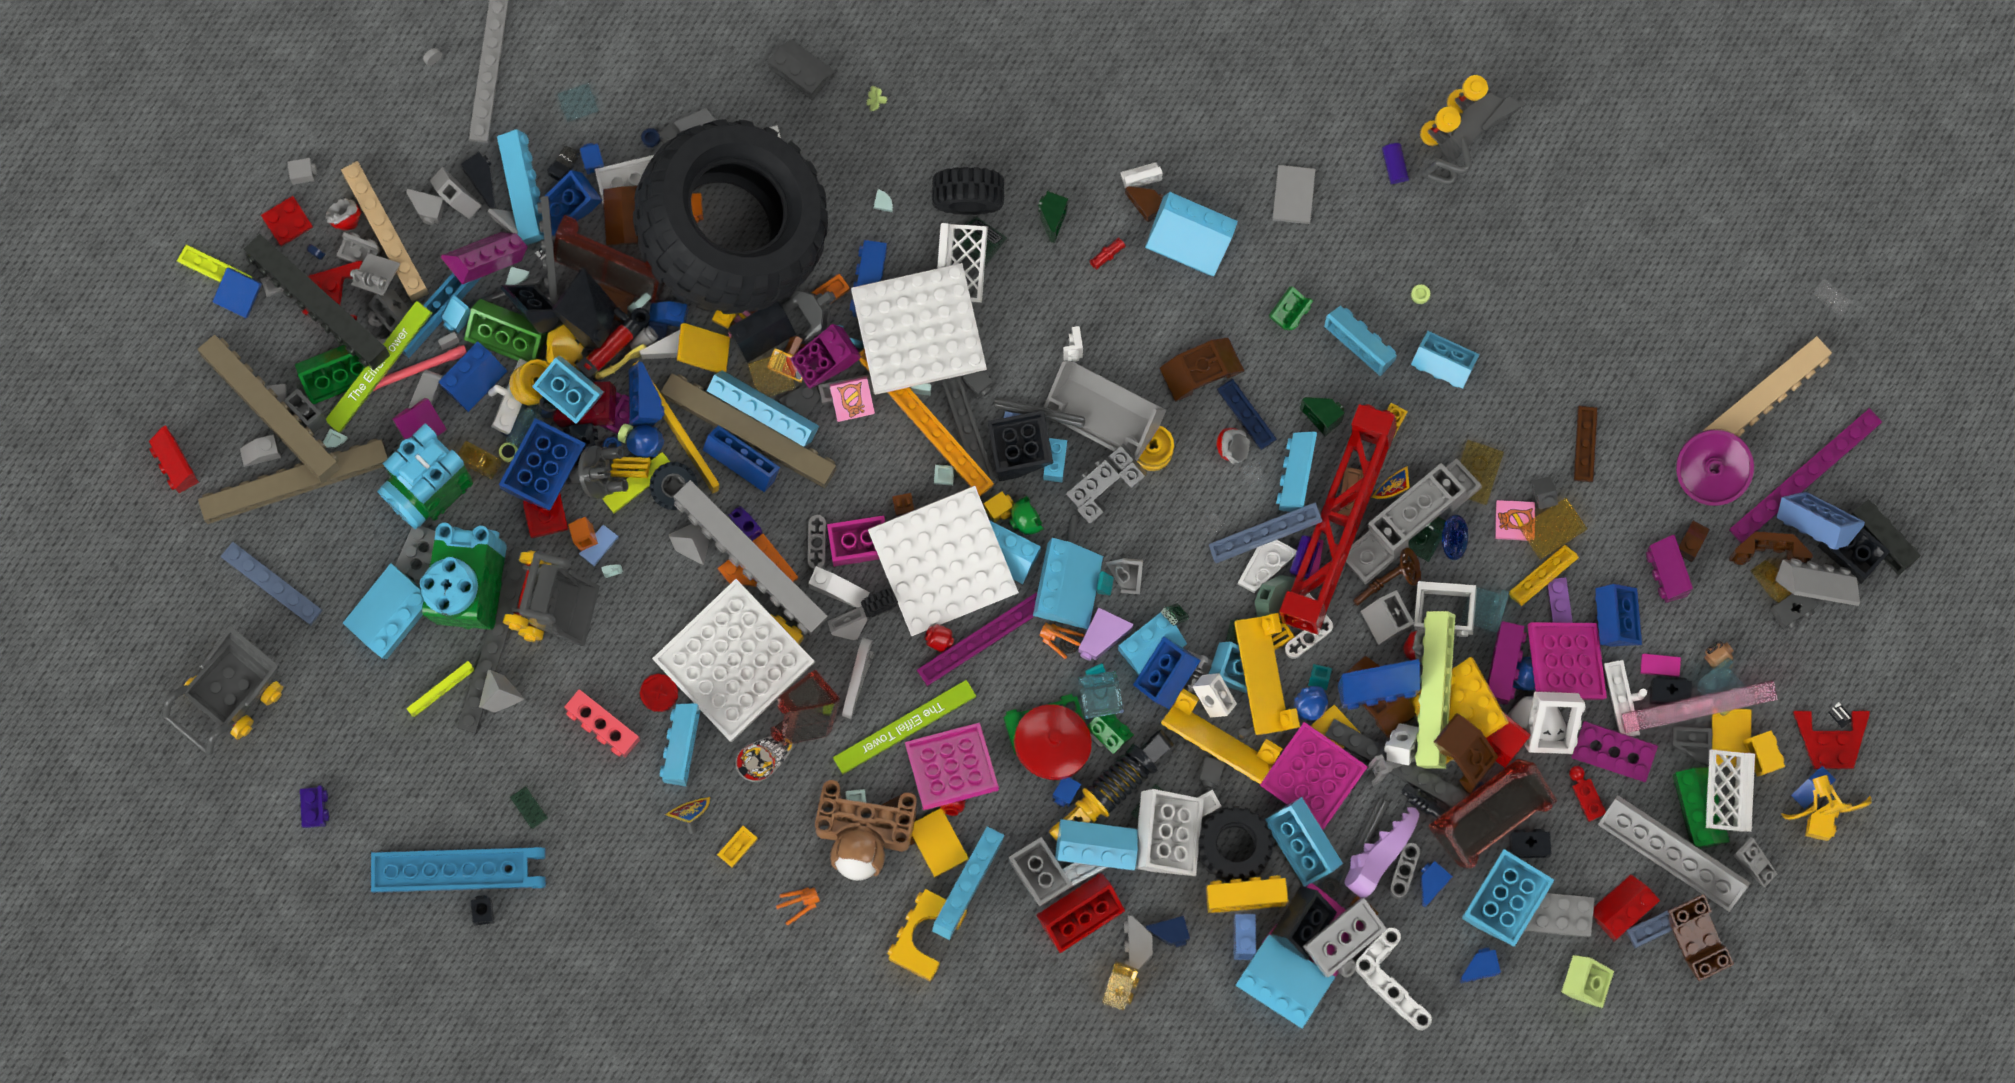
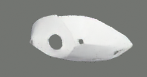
M1524 696L1507 714L1508 717L1525 729L1527 728L1533 696ZM1547 706L1540 739L1546 741L1561 740L1565 738L1566 723L1558 707ZM1547 730H1549V733H1550L1551 735H1549L1548 733H1547V734H1543V733L1546 732Z

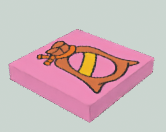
M867 376L830 384L837 422L875 414Z
M1497 500L1495 539L1534 541L1535 502Z

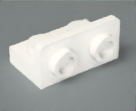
M1151 163L1121 172L1124 187H1140L1161 181V167H1158L1157 163Z
M1079 326L1072 327V333L1069 334L1068 339L1069 346L1063 347L1064 361L1077 362L1083 356Z

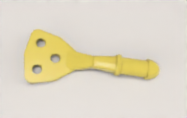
M642 344L633 349L620 362L597 372L595 378L601 380L611 374H615L630 359L641 356L639 351L647 346Z

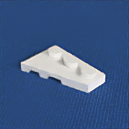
M1278 540L1257 547L1238 581V585L1255 593L1260 589L1261 584L1271 579L1295 557L1297 550Z

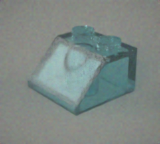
M1116 671L1078 677L1085 719L1124 713Z

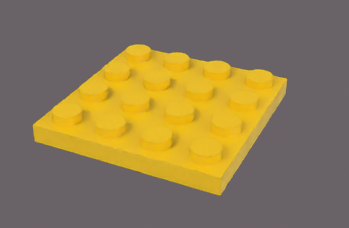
M1469 657L1452 669L1449 722L1456 713L1460 714L1481 730L1485 737H1488L1509 722L1474 658ZM1421 690L1416 694V697L1409 698L1415 708L1417 717L1420 713L1419 695ZM1447 756L1446 764L1453 760V758Z

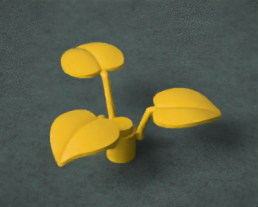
M1828 775L1812 779L1816 789L1812 790L1814 794V804L1812 807L1799 814H1781L1784 819H1797L1816 811L1818 794L1820 797L1827 796L1831 809L1820 812V815L1832 814L1839 810L1840 813L1862 809L1870 805L1872 799L1869 796L1857 806L1843 804L1830 784ZM1831 793L1837 800V804L1835 806L1830 796Z

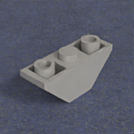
M444 167L430 180L436 192L450 206L468 219H471L482 207Z
M1752 837L1734 855L1740 866L1764 888L1777 875V872Z
M1128 916V921H1124V933H1128V941H1125V952H1129V960H1125V972H1129V977H1134L1152 958L1153 942L1152 934L1133 916Z

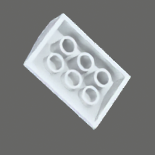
M1156 789L1141 791L1138 821V852L1135 869L1196 876L1204 799Z

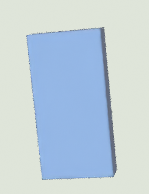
M604 525L596 532L598 544L579 553L582 558L593 566L599 562L618 539V536Z

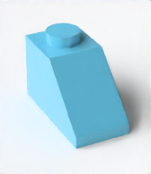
M455 295L451 298L443 313L442 320L444 322L443 326L448 331L452 332L454 330L458 334L468 323L470 309Z

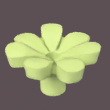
M874 86L871 87V91L868 93L870 99L867 100V106H870V111L878 109L880 103L885 104L887 102V97L881 96L882 90Z

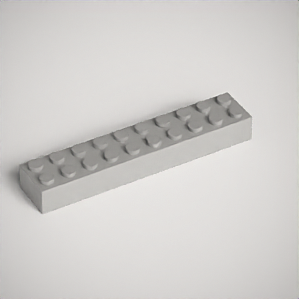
M691 480L674 495V506L681 513L685 511L688 514V520L694 526L699 525L707 539L710 540L712 538L715 540V546L722 553L726 551L730 555L729 560L736 567L740 565L744 569L742 573L750 581L754 579L757 582L756 587L763 594L767 592L771 596L770 601L777 608L781 606L785 610L783 614L790 621L794 619L798 623L797 628L804 635L808 633L811 636L827 620L828 616Z

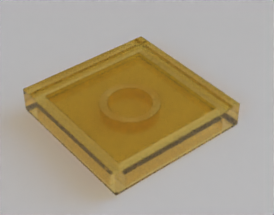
M784 352L748 363L756 390L766 396L771 397L796 388Z

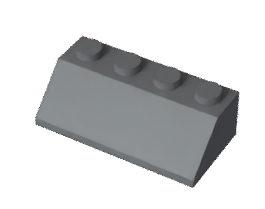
M1791 558V561L1782 560L1775 581L1792 594L1856 606L1860 604L1857 577L1850 573L1851 570L1844 567L1835 569L1827 564L1819 566L1811 561L1802 563V561Z

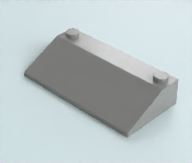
M1073 361L1062 362L1043 407L1084 417L1085 425L1083 428L1067 424L1063 425L1112 451H1115L1124 443L1136 461L1158 430L1166 412V409Z

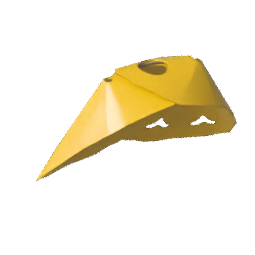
M564 324L548 333L546 360L547 363L551 364L555 357L562 356L575 367L574 363L576 360L579 362L583 358L581 352L584 347L580 342L579 345L575 341L576 337Z

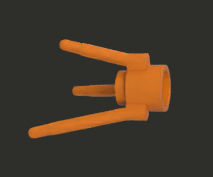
M1046 622L1039 635L1044 638L1042 642L1048 644L1064 659H1067V656L1051 640L1055 641L1059 637L1080 646V642L1059 633V631L1079 637H1084L1085 635Z
M814 887L780 894L781 898L800 895L801 897L776 905L777 909L800 901L803 902L804 906L808 905L788 920L786 925H790L810 909L815 908V903L820 902Z

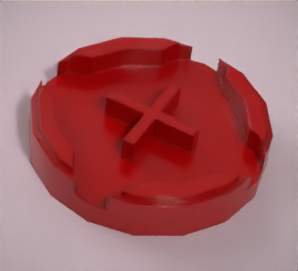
M654 674L643 681L640 688V698L647 709L654 712H663L675 705L678 699V688L669 676Z

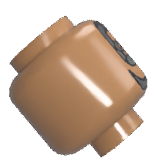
M1716 641L1705 650L1706 656L1704 658L1713 669L1715 667L1722 669L1733 661L1731 653L1734 650L1727 642L1723 644L1721 641Z

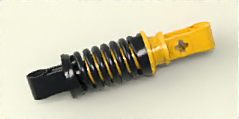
M1160 729L1141 748L1135 744L1130 745L1125 755H1121L1119 760L1114 762V765L1109 766V770H1105L1103 775H1099L1098 780L1092 782V786L1082 790L1084 797L1081 801L1078 800L1075 803L1076 807L1063 819L1074 821L1073 818L1077 817L1079 818L1077 821L1088 823L1091 821L1094 823L1101 814L1108 817L1116 808V805L1121 803L1120 799H1126L1125 793L1130 795L1132 790L1137 789L1136 783L1138 785L1143 783L1140 777L1148 779L1149 773L1153 774L1158 771L1154 762L1174 746V743ZM1060 822L1055 824L1049 831L1056 841Z

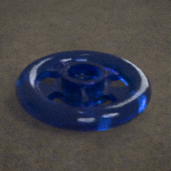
M1455 514L1450 516L1445 522L1442 532V546L1445 555L1450 560H1458L1464 555L1467 548L1468 528L1464 518Z

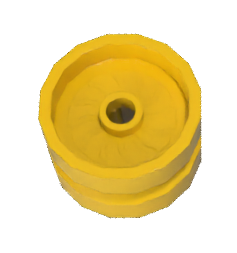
M539 359L530 360L513 371L510 376L509 386L512 395L517 401L529 406L539 404L542 395L532 386L550 365L549 363Z
M1159 426L1137 460L1143 469L1158 471L1168 465L1174 452V439L1171 433L1163 426Z

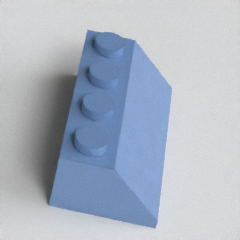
M1808 492L1782 497L1777 514V519L1783 521L1785 525L1793 526L1800 533L1808 534L1814 540L1824 542L1831 549L1848 546L1865 524L1864 521Z

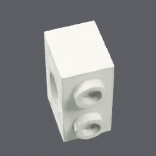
M1220 673L1202 675L1193 685V689L1209 717L1228 716L1237 705Z
M1399 723L1397 728L1392 730L1390 740L1386 741L1384 752L1387 753V761L1404 765L1411 763L1418 750L1416 735L1419 732V727Z

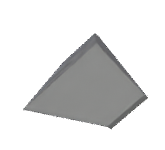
M690 524L668 534L675 551L704 565L709 539L703 535L702 528L699 525L694 526Z
M1123 558L1105 562L1120 586L1121 593L1140 594L1143 560Z
M492 670L487 671L479 705L480 708L496 713L525 700L504 675Z

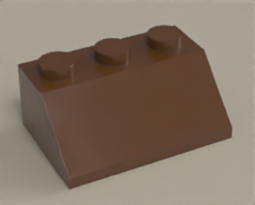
M637 186L603 189L606 246L638 244L639 239L635 234L633 212L635 210L634 197Z

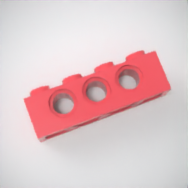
M580 689L564 706L567 711L566 715L573 721L578 719L585 731L588 733L593 731L597 735L596 739L603 745L608 743L612 747L610 750L618 757L623 755L626 758L640 741L638 735ZM585 709L591 710V714L588 717H582L581 713ZM599 721L606 722V726L603 729L596 728V724ZM614 733L621 734V738L618 741L611 740V736Z

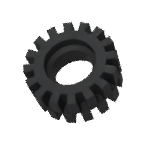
M888 588L864 598L861 601V605L866 616L869 618L891 610L898 605V601L892 588Z

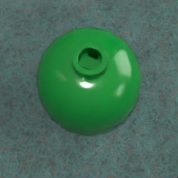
M1028 496L1015 502L1011 509L1012 518L1009 519L1014 530L1018 528L1025 535H1033L1044 530V527L1041 525L1042 521L1036 509L1031 506Z

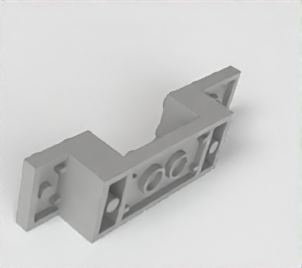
M1457 458L1447 467L1440 463L1368 523L1369 531L1352 544L1345 563L1366 585L1396 560L1403 549L1409 548L1408 541L1446 509L1450 508L1454 512L1478 492L1482 485Z

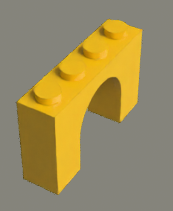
M925 889L923 893L919 892L915 903H917L915 909L909 911L906 917L908 922L905 928H900L896 936L899 939L896 945H891L887 954L890 955L889 961L931 982L940 962L919 952L912 942V935L916 926L922 921L937 919L946 899ZM967 910L965 911V913L963 914V916H962V918H961L959 924L957 925V927H956L957 930H958L959 927L961 926V924H962V922H963V920H964V918H965V916H966V914H967Z

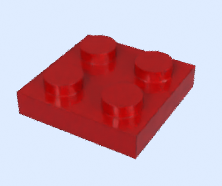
M294 196L261 215L281 247L313 228Z
M560 493L550 511L523 501L531 539L569 530Z

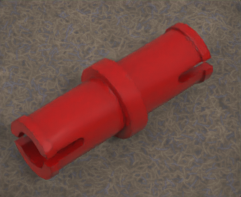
M1117 238L1109 246L1103 247L1101 252L1089 262L1093 268L1098 270L1108 260L1114 259V255L1125 248L1126 245L1120 238Z

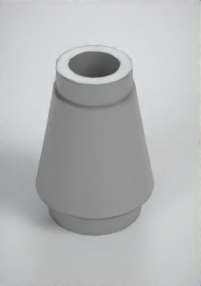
M648 326L643 328L629 345L632 350L642 344L648 347L656 343L658 335L653 328Z

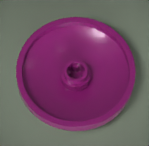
M1709 429L1695 434L1682 446L1677 457L1676 472L1682 489L1689 497L1705 505L1718 506L1738 499L1747 490L1754 474V461L1748 446L1740 437L1726 430Z

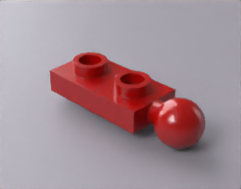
M1580 766L1572 767L1569 771V776L1577 782L1572 788L1588 822L1603 816L1606 811L1591 778L1584 781V769Z

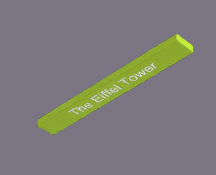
M419 301L414 303L383 344L390 356L374 371L369 366L364 368L327 416L326 423L341 433L432 315L429 309Z
M965 680L834 756L833 759L843 775L976 698V695L968 681Z

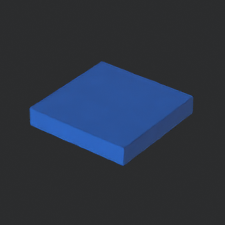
M228 267L215 294L213 303L244 318H248L262 283Z

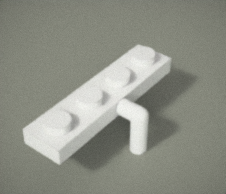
M519 359L515 369L527 363V361ZM509 384L507 389L500 385H495L488 391L489 396L492 397L499 393L503 395L491 427L509 435L522 404L512 395Z
M1623 660L1604 663V671L1618 732L1632 737L1640 736L1633 701L1643 700L1647 695V690L1641 689L1638 693L1631 694Z

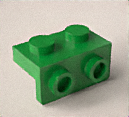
M1291 286L1271 311L1269 317L1282 329L1294 330L1300 324L1301 317L1311 309L1310 305L1313 300L1305 298Z
M1107 708L1097 714L1087 726L1089 731L1112 754L1116 753L1122 745L1134 736L1129 727L1122 724L1116 718V715Z

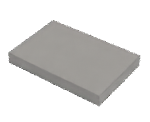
M1278 165L1272 220L1310 224L1316 169Z

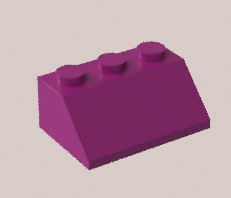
M1675 534L1651 544L1647 549L1646 558L1649 563L1652 562L1654 568L1652 575L1655 581L1658 580L1660 598H1664L1665 603L1688 597L1693 587Z

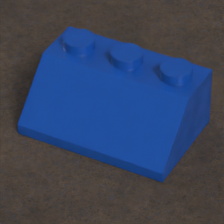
M477 341L438 383L448 395L469 412L508 371L492 353Z
M1617 584L1595 588L1600 645L1610 647L1642 645L1637 588Z
M1164 636L1133 685L1155 703L1170 709L1201 660Z

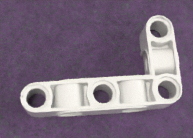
M1388 928L1359 957L1355 966L1356 972L1412 1026L1418 1030H1425L1431 1024V1015L1421 1004L1418 1005L1393 977L1390 978L1380 968V964L1397 946L1401 938L1400 932L1397 929ZM1389 933L1394 934L1396 941L1393 943L1387 941L1386 935ZM1366 961L1369 964V969L1366 971L1362 970L1359 967V963ZM1391 988L1396 989L1398 997L1391 998L1388 995V990ZM1424 1016L1427 1019V1024H1418L1417 1017Z

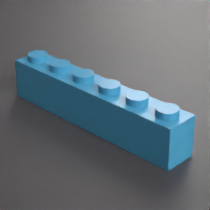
M452 273L424 304L432 312V315L402 353L410 358L443 321L442 315L451 298L455 295L458 299L462 300L481 278L462 284Z

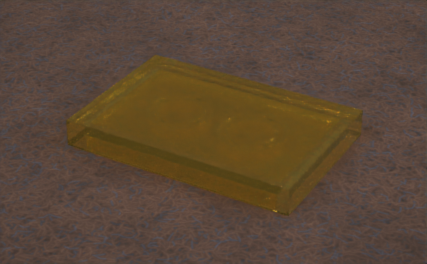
M1467 440L1460 462L1482 485V488L1468 500L1487 505L1504 454L1503 451Z
M1564 498L1558 502V505L1550 507L1522 525L1519 529L1541 560L1585 532L1587 527L1568 499Z

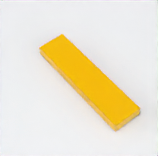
M1564 545L1508 592L1509 596L1520 606H1523L1579 558L1577 553Z

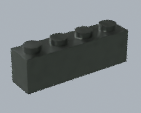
M1869 499L1851 514L1864 521L1863 528L1890 551L1884 560L1898 576L1921 557L1917 549L1905 539L1904 535L1892 525L1888 518L1884 517L1878 510V507L1871 503Z

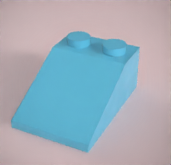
M1219 642L1209 674L1220 673L1227 687L1247 693L1239 645L1232 642Z

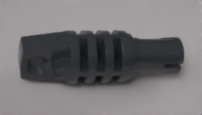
M1406 784L1402 789L1401 793L1408 798L1407 801L1424 812V814H1431L1443 824L1446 823L1451 814L1438 806V802L1418 787L1414 789Z

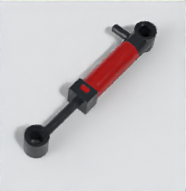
M616 307L613 313L623 323L607 337L600 349H594L586 358L583 357L575 365V368L591 381L598 371L638 335L643 328L647 327L650 314L646 309L636 308L628 317L619 307ZM635 318H642L644 322H638ZM542 396L537 410L543 418H551L555 415L557 408ZM548 403L553 408L547 409L544 407V404Z

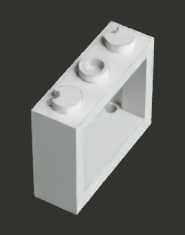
M1418 581L1414 619L1415 630H1425L1424 623H1422L1424 594L1470 597L1467 626L1455 625L1454 633L1459 637H1468V634L1473 635L1477 597L1476 585Z
M1534 692L1526 731L1531 736L1524 744L1528 752L1573 754L1574 747L1577 746L1578 742L1577 734L1581 728L1582 712L1585 711V702L1579 693ZM1547 706L1572 707L1564 741L1539 740Z

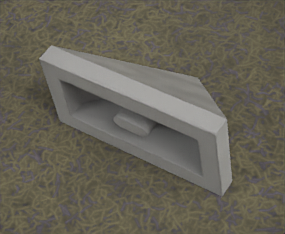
M491 208L488 210L489 216L508 233L518 234L513 211Z
M861 606L827 622L832 635L856 640L867 622V617Z

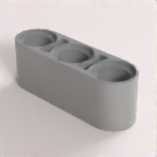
M425 369L408 408H412L424 398H428L432 404L439 393L440 385L438 382L443 376Z
M1407 843L1401 851L1389 889L1390 895L1394 899H1402L1408 892L1420 854V849L1415 843ZM1409 848L1413 849L1415 851V856L1408 857L1405 853V850ZM1407 867L1410 874L1404 876L1400 873L1399 869ZM1394 886H1402L1404 893H1395Z

